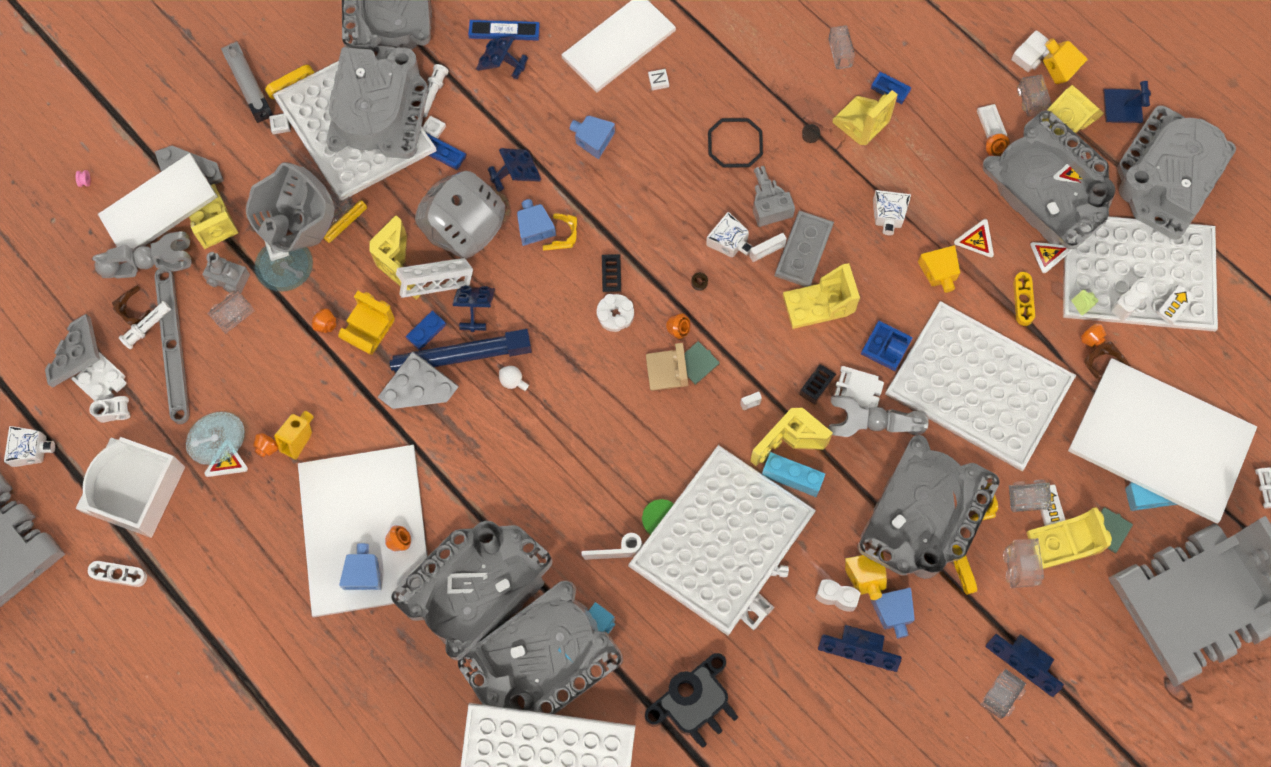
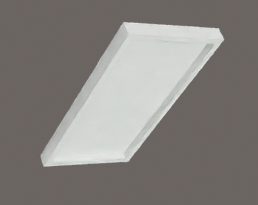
M631 0L561 54L562 59L597 93L675 32L676 27L648 0Z
M189 153L100 212L98 216L117 247L128 245L135 251L137 248L152 242L218 198L194 157Z

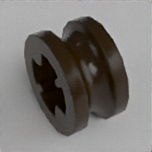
M695 273L692 276L691 285L695 290H704L708 285V278L704 273ZM697 278H700L702 281L704 280L705 282H703L702 285H699L694 281H697Z

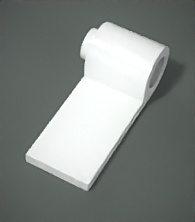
M628 533L622 539V549L582 551V556L585 560L634 557L643 546V543L637 534Z

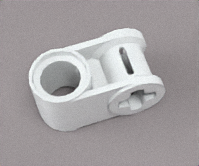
M126 396L94 401L89 409L90 413L101 423L130 418L127 407L129 398ZM105 409L102 414H98L99 410Z

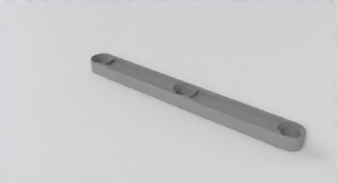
M162 267L155 272L157 304L159 305L162 301H165L172 309L159 320L169 414L175 423L184 424L188 421L190 413L173 273ZM162 273H169V277L166 280H160ZM175 340L177 342L176 346L172 349L167 348L168 342ZM183 410V418L175 419L176 412Z

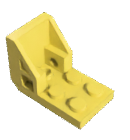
M1073 85L1066 89L1047 109V111L1052 112L1075 133L1080 129L1084 130L1104 114ZM1043 118L1042 121H1043V122H1044V121H1048V122H1049V118H1047V119H1044V118ZM1056 128L1054 130V133L1056 135H1062L1064 134V131L1060 128Z
M892 90L888 95L884 94L879 101L856 96L833 118V123L859 145H867L890 122L898 94Z
M215 184L211 186L218 198L189 216L191 229L204 249L238 234V230Z
M395 216L370 240V253L376 266L401 287L402 282L397 277L396 271L397 268L403 267L402 264L405 262L407 234L402 220ZM415 284L407 285V290H411ZM416 295V296H412V297L417 300V299L420 297V295Z
M849 263L843 264L823 276L817 285L783 292L792 329L847 317L856 311L860 299Z
M791 408L753 449L750 462L755 466L760 462L763 464L768 459L772 448L776 450L782 443V440L793 449L824 450L829 444L833 433L804 408Z

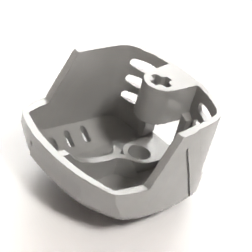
M284 162L277 167L273 174L252 186L246 205V216L253 229L264 241L274 249L287 253L318 245L331 225L335 206L326 187L310 171L304 167ZM260 212L262 213V215H263V217H264V219H265L264 221L262 220V218H261V216H260ZM253 214H255V216H256V218H257V220H258V222H259V224H260L261 226H259V225L256 223V221H255V219H254V217H253ZM289 229L293 234L286 236Z
M463 171L447 176L431 187L418 205L415 221L433 245L450 251L460 258L467 259L481 251L496 235L502 226L505 204L500 196L471 171ZM454 195L458 196L460 200L457 206L454 205ZM451 224L452 227L445 231L444 229ZM459 232V234H458L457 236H455L454 238H452V235H454L455 233Z

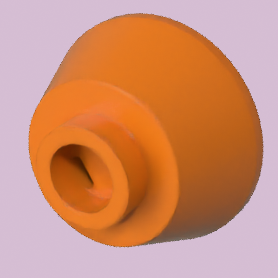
M1004 134L991 135L986 141L988 155L1002 156L1005 149L1010 145L1009 138Z
M330 309L319 310L312 319V328L315 331L328 333L332 332L336 327V318Z
M683 313L671 316L666 323L668 333L677 339H683L690 331V320Z
M1096 323L1081 336V342L1090 347H1098L1101 343L1106 342L1105 337L1107 335L1103 325Z
M264 433L256 434L253 443L256 454L264 458L265 455L270 456L279 450L274 439Z
M394 525L385 537V544L392 551H405L410 547L411 536L404 527Z

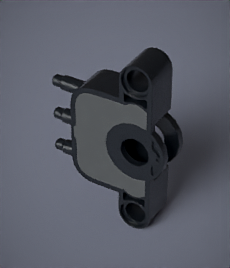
M714 653L692 672L685 671L674 675L669 684V691L645 711L646 723L651 727H657L669 718L681 733L691 735L696 743L704 748L707 743L698 732L704 725L708 723L717 734H720L723 730L714 719L717 714L724 710L733 721L738 719V715L727 702L728 693L716 679L725 670L726 658L720 653ZM714 659H719L723 666L716 669L711 665V662ZM683 683L690 684L693 688V693L688 697L681 696L678 692V687ZM652 711H656L660 715L659 720L656 722H652L648 718V714Z

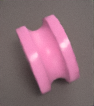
M87 170L83 172L76 171L78 187H83V185L86 187L90 186L89 172Z

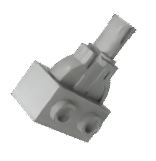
M760 166L761 170L759 167L755 168L754 173L759 185L755 186L756 196L753 214L758 227L792 218L795 206L790 192L785 193L782 188L777 186L775 180L771 182L767 176L765 166Z
M208 253L206 257L208 263L202 274L206 279V283L213 287H217V285L223 287L229 293L237 292L241 294L250 276L246 267L219 257L217 253Z

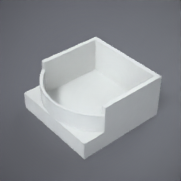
M122 437L119 440L110 438L106 448L93 459L86 471L83 481V494L76 509L82 513L152 538L185 466L170 454Z

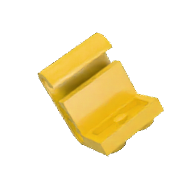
M357 291L354 295L357 305L346 320L349 325L346 329H340L338 337L372 355L394 323L395 318L388 303L382 300L380 302L375 300L367 292Z

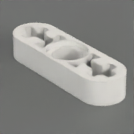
M94 561L88 567L89 576L98 581L140 587L147 581L146 572L138 567L102 561ZM100 567L107 571V574L101 572L96 574L94 571ZM116 569L122 570V576L119 579L113 578V572ZM128 574L134 575V576H136L137 574H139V575L141 576V578H140V579H136V582H135L134 579H132L131 577H128Z

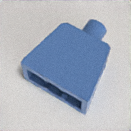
M586 116L583 123L573 120L569 129L576 133V144L599 159L615 134V123Z
M531 199L524 200L521 203L523 210L517 212L522 245L525 246L556 236L555 227L543 205L534 206Z
M359 543L357 544L356 554L346 555L339 584L343 590H381L378 558L374 554H369V544Z
M911 588L882 594L880 599L871 600L884 630L894 628L897 639L909 636L906 625L913 623L915 620Z

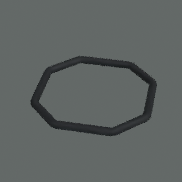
M722 118L708 131V154L724 168L751 167L763 155V132L748 118ZM722 122H748L759 132L760 153L749 164H723L712 154L711 132Z

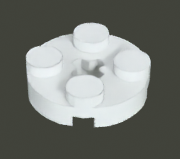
M607 294L597 306V318L601 326L612 332H618L620 329L629 327L634 319L633 303L623 295ZM618 309V312L621 314L613 317L611 311Z

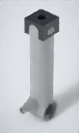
M236 41L222 47L221 50L256 122L259 123L268 119L269 116H273L238 42Z

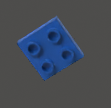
M878 321L861 355L896 371L913 337Z

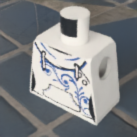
M875 191L873 197L875 224L883 226V234L893 235L894 228L902 227L911 194Z
M729 212L716 225L706 240L708 247L729 257H734L738 251L747 256L750 253V249L753 248L752 245L746 242L749 231Z
M9 426L4 462L11 467L42 463L44 453H53L55 451L54 441H46V436L40 431Z

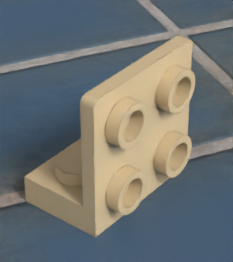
M683 343L675 344L676 350L646 354L651 391L688 386Z

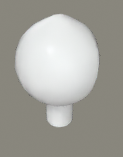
M506 366L499 370V380L505 388L513 389L518 386L526 391L529 384L521 380L522 373L517 367Z

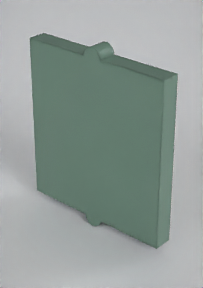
M699 341L684 353L687 377L695 385L720 364L711 354V351L707 350Z
M1103 507L1101 512L1104 516V526L1112 537L1111 545L1107 549L1116 554L1133 524L1123 519L1120 514H1115Z

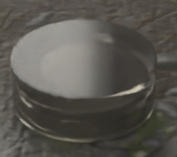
M814 124L806 125L802 130L803 140L807 143L818 141L820 137L819 127Z

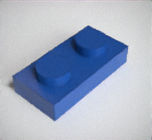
M879 72L870 88L882 95H888L893 90L898 94L896 102L901 105L911 91L910 86L882 72Z
M431 311L406 335V339L420 351L446 326V322L434 311Z

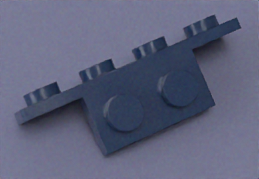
M848 625L844 626L842 639L823 634L818 646L820 651L893 672L898 671L902 660L901 656L882 651L884 635Z
M995 634L985 647L1051 697H1054L1063 688L1064 684L1047 672L1054 659L1021 634L1016 638L1013 645L998 634Z

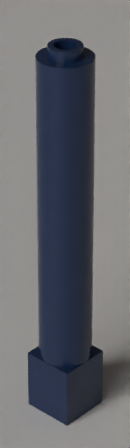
M526 328L505 332L504 336L415 351V353L433 367H439L505 354L515 356L532 353L528 329ZM412 352L393 355V360H389L391 371L396 373Z

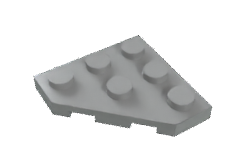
M175 146L155 151L161 172L190 153ZM190 153L210 185L224 182L216 162Z
M87 314L69 324L67 328L69 333L65 340H61L54 352L56 357L52 364L48 363L45 373L49 386L55 387L100 360L91 317Z
M413 351L379 394L378 398L392 409L443 403L450 399L459 386Z

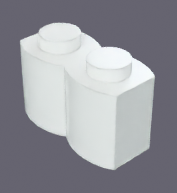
M1036 30L1015 51L1011 60L1027 72L1037 69L1041 64L1040 60L1049 53V50L1045 47V43L1049 39Z
M1143 278L1137 280L1118 299L1111 312L1121 321L1127 319L1146 300L1153 287Z
M825 579L819 584L815 598L823 604L835 605L843 611L851 612L857 607L861 593L853 587H841L837 582Z

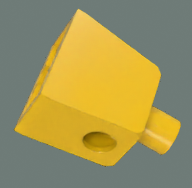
M1052 38L1045 43L1049 53L1045 56L1043 62L1056 85L1067 82L1088 60L1070 41L1057 43Z
M955 245L921 254L918 264L931 286L942 284L945 293L953 291L955 289L953 281H956L960 275Z
M304 411L300 417L292 414L274 435L279 452L295 460L298 458L312 435L310 422L314 418L312 414Z
M882 551L880 555L881 558L884 560V554ZM864 555L846 558L845 571L854 588L861 593L860 595L869 593L871 600L880 599L882 597L881 591L886 589L887 584L886 568Z

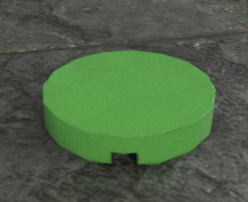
M659 499L646 506L642 515V523L649 535L652 534L674 503L669 500Z

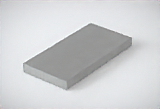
M799 210L775 272V277L804 287L811 286L834 222Z

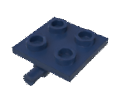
M512 36L489 41L486 45V50L479 58L476 69L480 71L498 68L502 61H505L515 68L511 76L514 79H518L520 73L525 70L528 57L521 55L518 62L508 53L514 40Z
M1148 81L1140 82L1141 91L1138 89H1104L1106 122L1143 123L1142 107L1150 106L1149 97L1151 96V91L1148 88Z
M500 148L499 152L505 165L498 172H496L494 166L487 169L491 176L490 181L495 185L498 192L504 189L501 179L509 174L512 180L540 182L542 180L528 150Z
M465 285L457 289L453 306L470 307L471 323L460 322L459 330H470L471 332H475V330L486 331V323H475V307L491 308L495 288L488 286L473 288Z

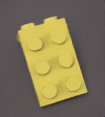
M1097 507L1080 516L1026 532L1040 570L1100 554L1111 545L1112 541L1110 532L1104 526V516Z

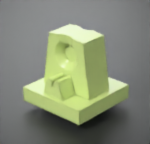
M1084 289L1071 301L1083 316L1096 305L1098 299L1093 292L1087 293Z

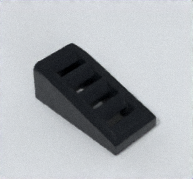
M620 254L602 255V292H621ZM606 262H616V265H606ZM606 269H617V272H606ZM606 276H617V279H606ZM606 283H617V287H606Z
M820 364L804 384L799 395L815 405L836 374ZM820 371H823L824 373H826L827 375H829V378L827 379L826 377H824L823 375H821L819 372H820ZM816 376L825 381V383L823 384L815 379ZM812 382H814V383H816L817 385H819V386L821 387V389H819V388H817L816 386L812 385ZM810 387L811 389L816 391L817 394H814L813 392L808 390V388Z

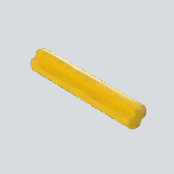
M361 200L358 201L328 229L323 239L328 243L333 241L367 209V205Z

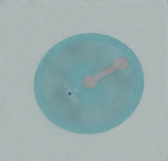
M263 247L255 261V273L258 280L266 288L274 291H289L299 287L307 280L312 270L313 259L309 249L305 247L289 252L290 256L271 261L267 247Z
M229 412L208 414L199 419L190 429L186 439V450L189 456L200 464L212 465L221 463L233 456L242 445L245 435L244 425L236 415Z

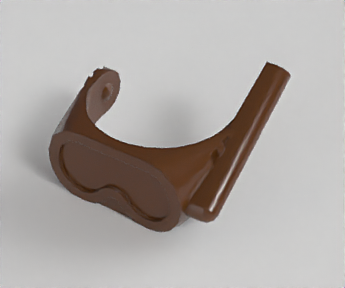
M138 285L126 291V293L112 302L113 310L129 325L138 324L151 312V310H147L138 319L130 318L126 313V303L132 295L140 290Z
M1111 341L1101 343L1084 360L1087 368L1098 380L1102 376L1092 365L1094 359L1100 355H1112L1121 363L1129 367L1131 366Z

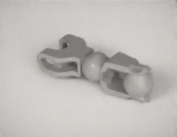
M174 232L164 235L158 242L151 243V248L141 246L134 251L128 245H122L109 249L105 253L93 256L92 259L95 261L94 267L102 278L114 277L117 279L135 277L138 268L147 270L154 265L156 268L163 267L173 272L189 268L192 263L190 255L182 251L189 247L190 237L185 232Z
M834 395L830 400L833 406L843 408L847 412L845 421L828 426V429L833 433L832 435L850 437L859 429H867V427L872 431L886 429L889 432H908L912 435H920L927 430L929 425L927 416L920 411L905 413L893 409L886 411L880 407H873L869 410L867 407H861L851 396Z

